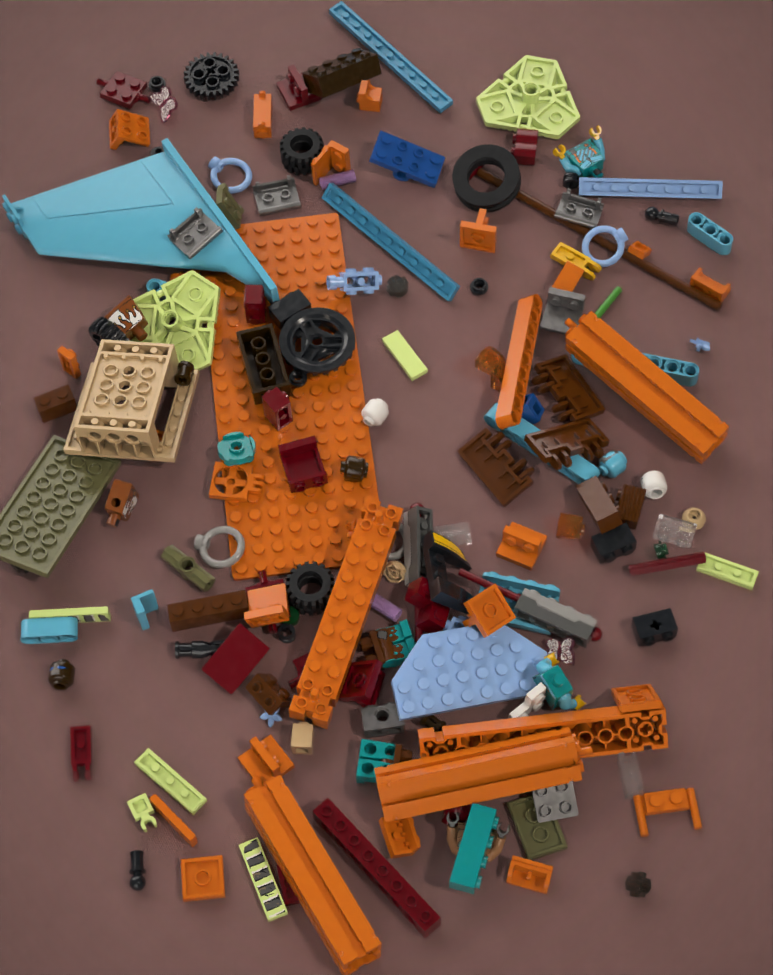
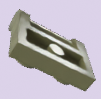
M222 183L217 187L216 205L236 230L240 228L241 215L244 213V209L241 205H238L228 191V186Z

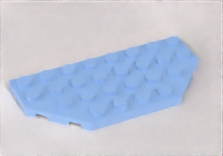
M476 625L422 634L391 681L399 721L525 698L526 694L537 686L532 677L539 674L536 666L548 655L547 651L506 625L485 638Z

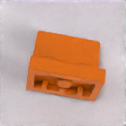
M117 109L109 120L110 149L117 150L124 141L149 147V118Z
M333 140L328 145H325L321 153L311 162L313 184L317 186L320 183L319 177L326 176L332 167L337 172L351 170L349 149Z
M284 583L247 591L249 611L244 612V620L251 628L289 621L287 591Z

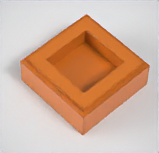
M636 241L629 246L627 251L643 260L650 255L652 249Z

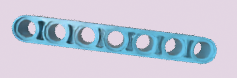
M643 353L678 384L691 387L697 383L699 367L695 363ZM571 354V359L575 364L583 365Z
M495 403L484 415L485 422L537 456L524 439L526 434L541 430L522 417L519 425L500 429L495 420L498 403ZM578 454L569 456L572 460L571 467L567 468L562 464V469L558 470L577 484L594 476L598 478L601 474L594 464Z

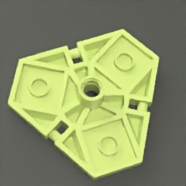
M525 55L503 74V80L498 78L476 97V103L486 127L502 128L503 130H513L514 132H517V128L538 130V136L560 139L580 121V114L570 91H566L567 83L557 60Z
M191 270L161 285V290L156 292L153 289L133 299L148 322V325L144 328L148 336L143 341H139L136 337L130 341L174 344L178 361L192 363L195 370L200 371L212 365L216 335L214 324L217 323L221 290L217 285ZM166 296L165 300H160L161 297ZM176 319L175 323L169 325L171 320ZM202 324H207V328H202Z

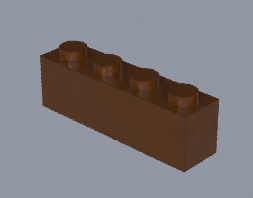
M245 590L167 604L172 632L243 619L244 612L249 611Z

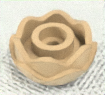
M691 507L684 511L681 520L686 528L697 530L704 526L706 515L701 509Z
M389 561L386 564L383 575L389 582L400 583L402 580H405L406 568L399 561Z

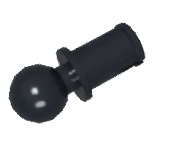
M649 207L645 211V217L650 221L658 219V223L663 222L674 226L678 224L679 215L665 212L664 209L659 212L657 208Z
M134 850L130 852L131 869L129 874L133 876L129 884L133 890L141 891L146 885V880L142 876V874L146 873L143 862L144 852Z

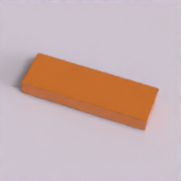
M153 794L149 798L152 807L191 847H194L198 843L196 835L156 794Z

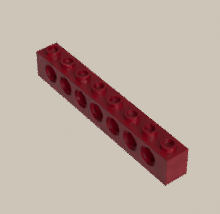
M329 798L325 799L312 811L313 818L425 939L441 925V917Z

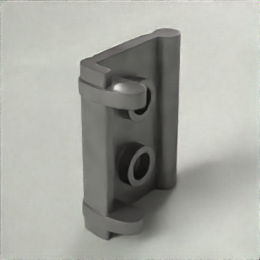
M287 175L286 179L262 184L257 181L256 185H253L259 216L301 208L295 179L291 175Z
M570 188L567 189V192L563 191L554 217L591 229L597 227L604 207V203H601L602 198L599 197L597 201L571 194Z
M196 207L194 213L176 229L171 228L169 230L170 234L167 236L189 259H192L219 236L223 230L207 217L201 208L198 209Z

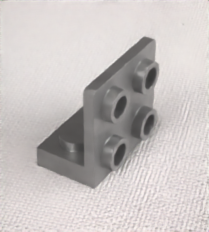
M550 287L540 329L565 335L570 329L565 324L568 318L579 325L578 320L584 310L586 295Z
M573 781L532 791L537 821L539 823L578 816Z

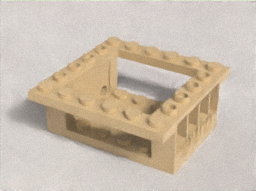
M101 339L94 363L91 362L63 449L64 453L69 455L175 463L200 375L199 370L194 369V372L191 373V382L188 386H181L174 381V377L178 374L179 361L174 344ZM124 386H130V387L127 388V389H124V390L121 389V388H123ZM164 387H176L163 438L160 442L154 424ZM121 400L125 401L123 404H116Z

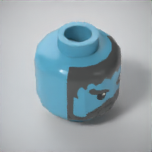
M611 450L599 459L600 467L598 469L604 477L615 478L626 470L627 459L621 451Z

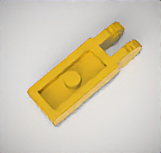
M562 242L550 254L551 259L562 265L569 261L585 270L583 277L590 281L596 277L592 271L599 273L602 269L600 264L591 260L590 257Z

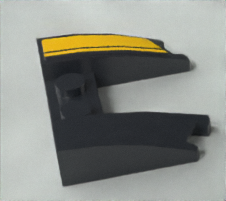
M430 530L421 540L431 601L468 614L463 603L474 596L460 586L448 581L445 562L470 571L472 567L459 547L443 535Z

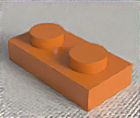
M61 346L57 353L62 368L69 375L77 379L81 375L80 365L76 358L77 355L72 349H66L64 346Z

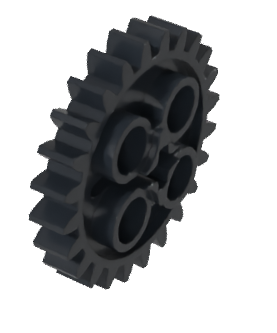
M207 52L206 56L200 54L199 59L194 57L195 62L189 61L190 66H186V71H184L186 88L189 89L190 93L194 92V97L200 95L201 100L204 97H207L208 101L211 97L216 100L217 96L223 99V94L229 96V90L234 91V86H238L239 69L237 68V63L234 64L233 59L229 60L228 55L223 58V53H220L219 56H216V52L213 55Z

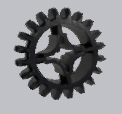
M104 317L94 320L88 329L92 340L97 346H100L101 339L130 341L117 325Z

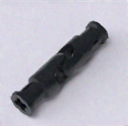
M214 640L210 643L205 641L180 643L176 641L175 657L176 659H180V657L197 659L208 657L209 655L212 656L225 640Z

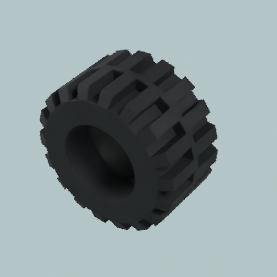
M302 127V129L294 128V131H288V135L284 134L283 139L280 141L281 162L284 164V168L289 169L290 173L295 172V175L312 174L311 162L321 153L324 147L322 137L319 136L317 131L313 132L311 128L307 130L306 127ZM299 150H308L305 153H297Z
M309 561L304 562L305 565L303 566L298 564L297 569L293 568L290 571L291 575L288 574L286 591L289 604L296 610H300L302 615H305V613H308L309 616H313V613L319 615L322 610L325 611L335 584L334 576L329 568L325 569L323 564L317 565V562L314 561L312 564H309ZM308 583H316L322 587L314 594H305L300 591Z

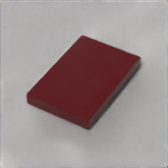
M239 623L201 670L228 693L233 695L271 648Z

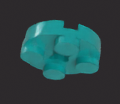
M242 432L228 433L223 436L221 442H218V455L227 466L250 463L254 460L256 444L251 436H244Z

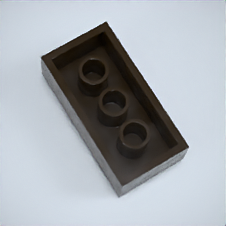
M361 48L353 49L349 54L338 55L337 59L326 60L322 62V65L311 66L307 71L302 72L308 93L322 98L361 83V80H368L382 74L378 55Z
M272 323L236 332L238 346L255 405L262 404V396L268 390H273L276 387L281 392H286L288 397H290V383Z

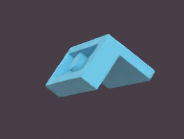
M153 589L131 597L132 605L142 630L150 628L146 614L159 608Z

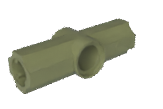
M173 544L164 549L161 558L177 570L183 579L191 581L203 592L209 591L216 581L215 578L200 567L194 558L186 556ZM188 566L192 567L190 570H185Z

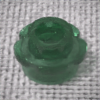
M659 541V543L654 544L658 559L666 558V555L669 554L666 543L662 544Z

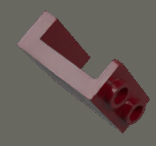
M315 435L278 445L280 459L291 493L303 492L308 488L321 487L328 483L327 473L317 448Z

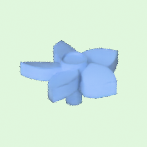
M698 337L696 340L690 339L689 342L696 344V351L700 352L701 349L710 351L709 342L700 340Z
M280 707L273 715H269L266 712L259 718L263 720L268 719V726L271 728L274 725V721H282L281 716L277 714L280 711Z

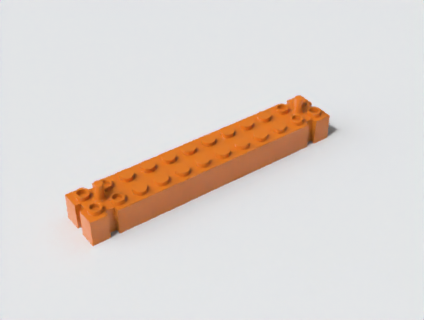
M366 497L361 510V518H358L298 682L297 695H294L289 707L290 718L302 722L309 718L312 719L313 725L328 730L333 716V707H336L395 542L396 531L400 528L403 519V508L388 504L387 508L381 507L380 501Z
M663 703L662 708L623 713L620 712L618 706L448 725L442 726V731L434 732V727L417 729L420 758L553 729L559 730L569 726L571 733L576 734L580 748L590 745L592 747L593 754L580 756V758L644 751V746L648 745L651 746L652 750L668 748V734L664 725H667L666 709Z

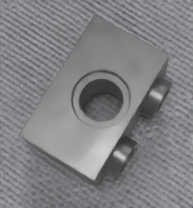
M388 702L382 706L368 705L361 709L365 739L405 733L404 720L399 721L395 702ZM381 716H385L388 718L386 721L378 720V718Z

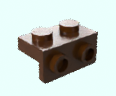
M257 673L246 686V690L269 715H273L279 707H290L292 701L289 697L290 693L277 684V679L270 673Z

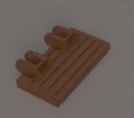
M566 354L535 364L534 370L540 375L535 376L531 380L532 384L539 385L545 383L538 387L537 391L539 394L551 392L556 401L559 402L551 408L554 414L567 410L558 415L557 419L559 422L569 419L571 422L604 414L605 407Z
M590 418L525 435L524 439L543 463H549L555 470L562 469V464L567 468L571 467L572 460L569 456L581 454L587 461H593L594 456L600 459L604 456L602 448L608 446L610 441Z
M484 428L457 452L498 501L506 507L534 484L530 476L535 472V469L529 467L517 476L516 473L523 469L528 461L524 458L514 464L515 460L506 451L511 446L509 440L493 449L504 438V434L498 432L490 438L492 436L491 432Z

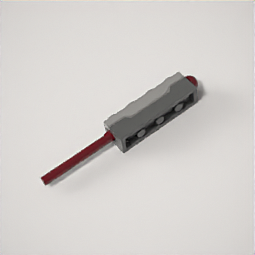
M418 502L413 503L410 506V510L403 513L405 586H408L409 583L422 576L428 579L421 538L430 530L433 531V509L425 508ZM414 606L416 625L420 609ZM416 626L415 644L423 634V630Z
M461 568L459 570V576L485 588L495 584ZM497 585L504 597L517 602L514 607L516 617L566 640L569 638V640H572L571 642L587 648L590 640L597 642L602 638V631L597 627V620L593 616L577 612L575 608L564 606L554 598H546L533 589L524 588L522 594H516Z

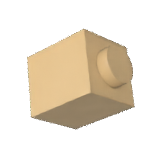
M308 722L293 723L292 754L313 755V724Z

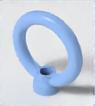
M215 156L211 159L208 168L211 170L210 178L215 188L222 184L217 178V173L221 172L226 165L239 166L245 172L243 183L235 187H228V191L231 194H235L248 188L252 181V171L247 163L237 158L220 160Z
M607 225L597 226L585 235L582 241V253L600 264L601 267H609L622 257L625 242L629 239L622 227L617 230ZM599 233H609L617 241L616 253L607 260L595 259L589 251L591 239Z

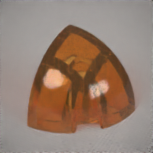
M488 346L476 357L475 368L490 375V387L500 392L507 360L496 348Z

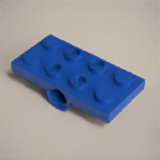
M380 130L369 162L393 171L394 178L399 181L413 179L435 188L445 157Z

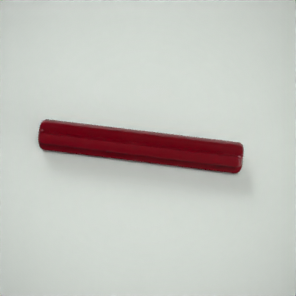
M697 552L632 564L628 567L630 576L702 564L706 563V555L704 552Z

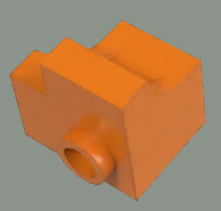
M370 79L361 80L356 102L359 103V109L380 112L383 100L382 88L371 85Z

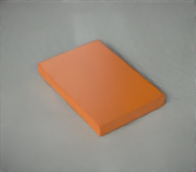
M651 684L611 689V696L621 713L662 708V701Z

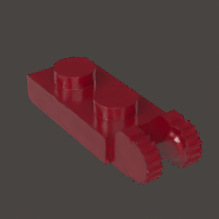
M91 725L70 727L73 782H79L78 767L85 766L86 781H91L92 727Z

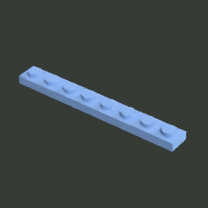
M579 177V195L722 199L723 181Z

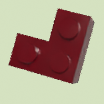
M422 576L409 583L404 600L420 609L415 626L427 633H434L444 629L450 608L431 601L428 579Z

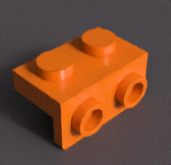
M384 817L378 820L391 859L413 856L421 847L420 838L416 833L412 817L399 820L394 819L390 822H385Z

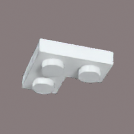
M542 682L526 694L525 701L509 713L508 718L529 716L528 714L534 710L536 712L544 705L543 702L547 688Z

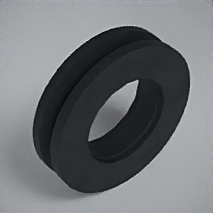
M492 144L479 145L467 150L457 160L452 173L457 197L462 204L479 212V208L486 209L487 213L503 209L515 199L521 186V174L515 157L505 148ZM487 164L501 168L505 174L504 181L496 190L478 192L469 185L470 175L478 167Z

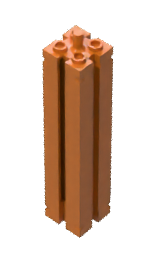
M590 311L588 314H583L578 320L579 325L568 318L565 324L570 329L565 334V342L567 343L565 350L573 354L579 362L691 457H694L697 462L702 465L727 438L729 426L724 421L722 422L717 415L606 322L598 318L594 312Z
M569 726L559 730L553 729L390 764L386 767H377L374 770L385 822H390L394 819L409 818L567 784L570 781H581V772L585 771L580 756L593 754L591 745L580 748L576 734L571 733Z
M281 775L277 777L272 776L265 780V786H263L258 776L254 777L251 780L254 786L249 788L244 794L245 810L251 817L254 826L277 865L281 868L296 897H298L301 906L335 964L339 967L341 974L350 975L359 970V967L362 965H367L380 958L382 943L375 935L373 928L289 788L285 785Z

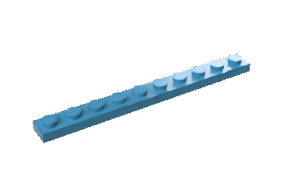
M343 1L329 9V14L372 53L377 54L378 58L435 110L442 113L453 105V100Z
M329 183L321 197L444 299L447 301L453 300L460 285L334 183Z

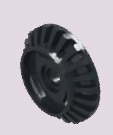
M309 308L296 313L287 320L280 332L279 346L282 357L285 358L288 365L293 366L294 370H300L302 374L306 375L307 373H312L313 376H318V373L327 375L329 371H337L340 366L346 364L348 359H351L352 353L355 350V332L348 319L339 312L328 308ZM322 329L329 330V331L333 332L334 334H330V333H328V332H326V331H324V330H322ZM298 338H302L301 352L295 351V343ZM315 339H321L323 341L320 345H314L312 343ZM332 354H335L333 357H331V358H329V359H327V360L320 361V360H322V359H324V358H326V357H328V356H330V355H332Z

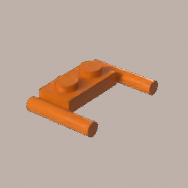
M679 788L633 796L641 837L649 836L646 815L690 810L694 829H702L694 788Z

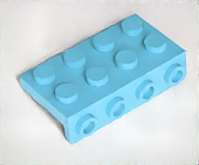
M492 571L483 573L482 578L516 594H522L524 588L538 591L540 595L546 598H554L559 602L560 589L555 585L538 584L533 580H520L515 576H502ZM481 586L479 593L485 590L486 588ZM504 597L514 613V607L517 602ZM518 617L506 624V626L551 635V632Z

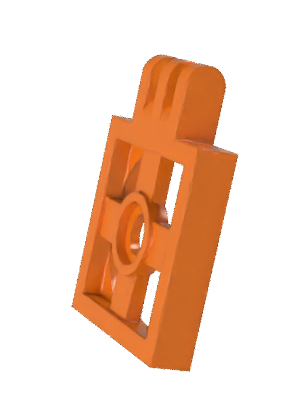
M215 461L209 498L247 502L249 494H262L263 482L261 481H264L265 476L252 474L253 465L227 466L224 462ZM221 470H229V475L226 478L217 477ZM237 471H244L247 475V480L238 479L236 477ZM233 479L235 483L229 485L228 480ZM216 485L224 486L226 488L225 494L218 491ZM237 487L244 488L239 493L233 494Z

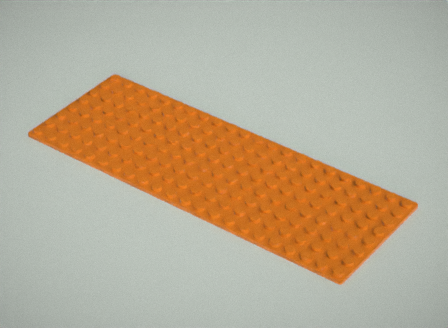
M337 213L241 224L240 228L236 229V232L277 286L279 299L286 297L290 292L300 289L311 303V308H328L339 312L348 319L355 332L350 295L340 291V288L328 290L326 285L328 275L340 277L339 272H345L346 269L339 215ZM201 270V276L221 289L217 323L214 324L216 335L211 365L218 442L223 440V436L232 432H242L244 436H251L256 444V453L252 462L244 464L253 465L252 474L265 476L264 481H261L263 482L261 495L249 494L247 502L225 500L227 526L237 529L245 540V550L242 557L231 566L233 580L259 578L258 572H262V570L267 572V577L291 574L290 571L293 568L297 569L298 564L303 566L305 565L304 562L308 561L309 564H312L313 561L317 562V565L323 564L325 569L340 568L351 538H347L349 531L345 528L344 524L352 525L355 519L358 521V518H361V510L366 497L379 501L369 426L363 422L361 411L365 407V398L356 335L355 350L352 353L351 359H348L344 366H340L335 372L333 370L329 371L327 375L318 373V376H313L312 373H307V382L302 387H293L290 384L291 396L289 399L293 421L277 431L265 417L263 403L258 405L254 403L236 335L238 331L272 323L279 345L281 330L269 316L268 307L271 304L265 297V323L257 325L247 323L244 309L245 284L226 272ZM322 329V330H324V331H326V332H328V333H330V334H334L333 332H331V331H329V330ZM298 338L295 343L296 352H301L302 338ZM315 339L312 343L314 345H320L323 341L321 339ZM332 354V355H330V356H328V357H326V358H324V359H322V360H320V361L327 360V359L333 357L335 354ZM282 357L286 373L289 379V375L294 369L293 366L288 365L286 363L285 358ZM315 435L317 448L327 473L328 483L321 487L308 488L303 492L291 493L280 459L278 445ZM349 455L365 458L366 462L369 463L367 478H363L360 482L346 480L344 473L340 472L341 461H345ZM221 470L222 477L226 478L229 475V470ZM237 471L236 477L238 479L247 480V475L244 471ZM233 479L228 480L229 485L235 483ZM237 487L233 494L239 493L244 488ZM228 534L230 557H232L237 550V541L232 535Z

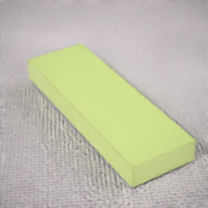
M398 330L382 338L384 345L411 381L428 373V369Z
M704 552L706 563L698 564L696 571L753 590L759 571Z

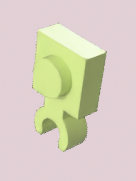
M146 793L127 801L135 821L141 820V827L145 833L148 832L146 829L148 822L153 823L155 828L157 827L156 819L150 816L155 812Z

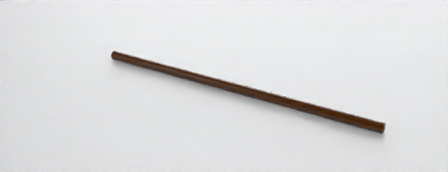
M482 168L477 171L476 175L496 187L501 186L502 179ZM519 190L515 197L583 236L591 230L585 226L555 218L557 210ZM597 234L591 239L611 252L616 253L618 245L602 235ZM624 248L622 258L716 311L721 309L723 303L650 262L636 257Z

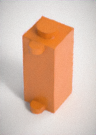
M259 91V94H254V138H272L271 94H266L265 91Z

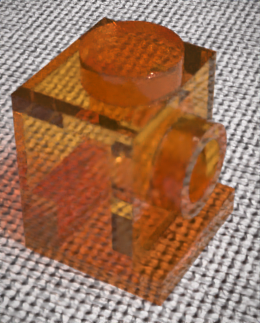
M560 512L556 538L560 539V536H565L568 539H580V535L584 536L586 524H583V516Z

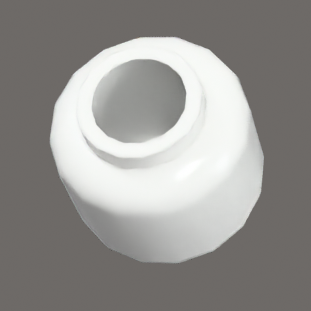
M379 398L370 399L361 411L363 422L370 427L380 426L389 415L387 403Z
M648 471L641 477L640 483L642 489H646V497L659 499L667 492V483L664 474L660 471Z

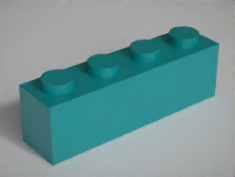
M472 803L450 877L449 888L474 894L476 888L480 889L483 876H480L481 868H486L488 856H485L487 848H492L494 837L491 836L492 830H497L500 817H496L497 809Z

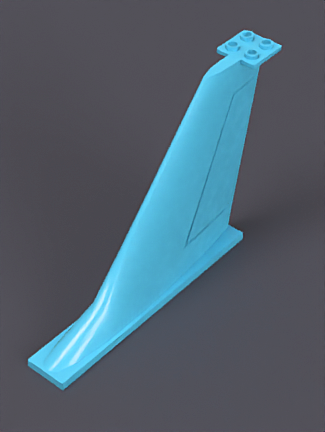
M168 138L161 141L164 151L13 203H10L5 194L2 195L4 200L2 206L7 212V218L11 223L15 224L14 227L19 235L22 234L25 239L27 238L39 255L226 272L245 285H262L264 295L270 304L280 300L277 286ZM197 207L198 209L201 208L203 213L217 226H220L223 232L192 259H189L169 240L167 235L170 234L169 230L171 228L176 229L189 218Z

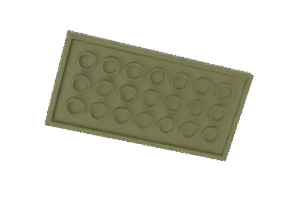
M56 435L52 436L0 513V560L47 579L121 466V460L117 458L65 454L63 449L66 439Z

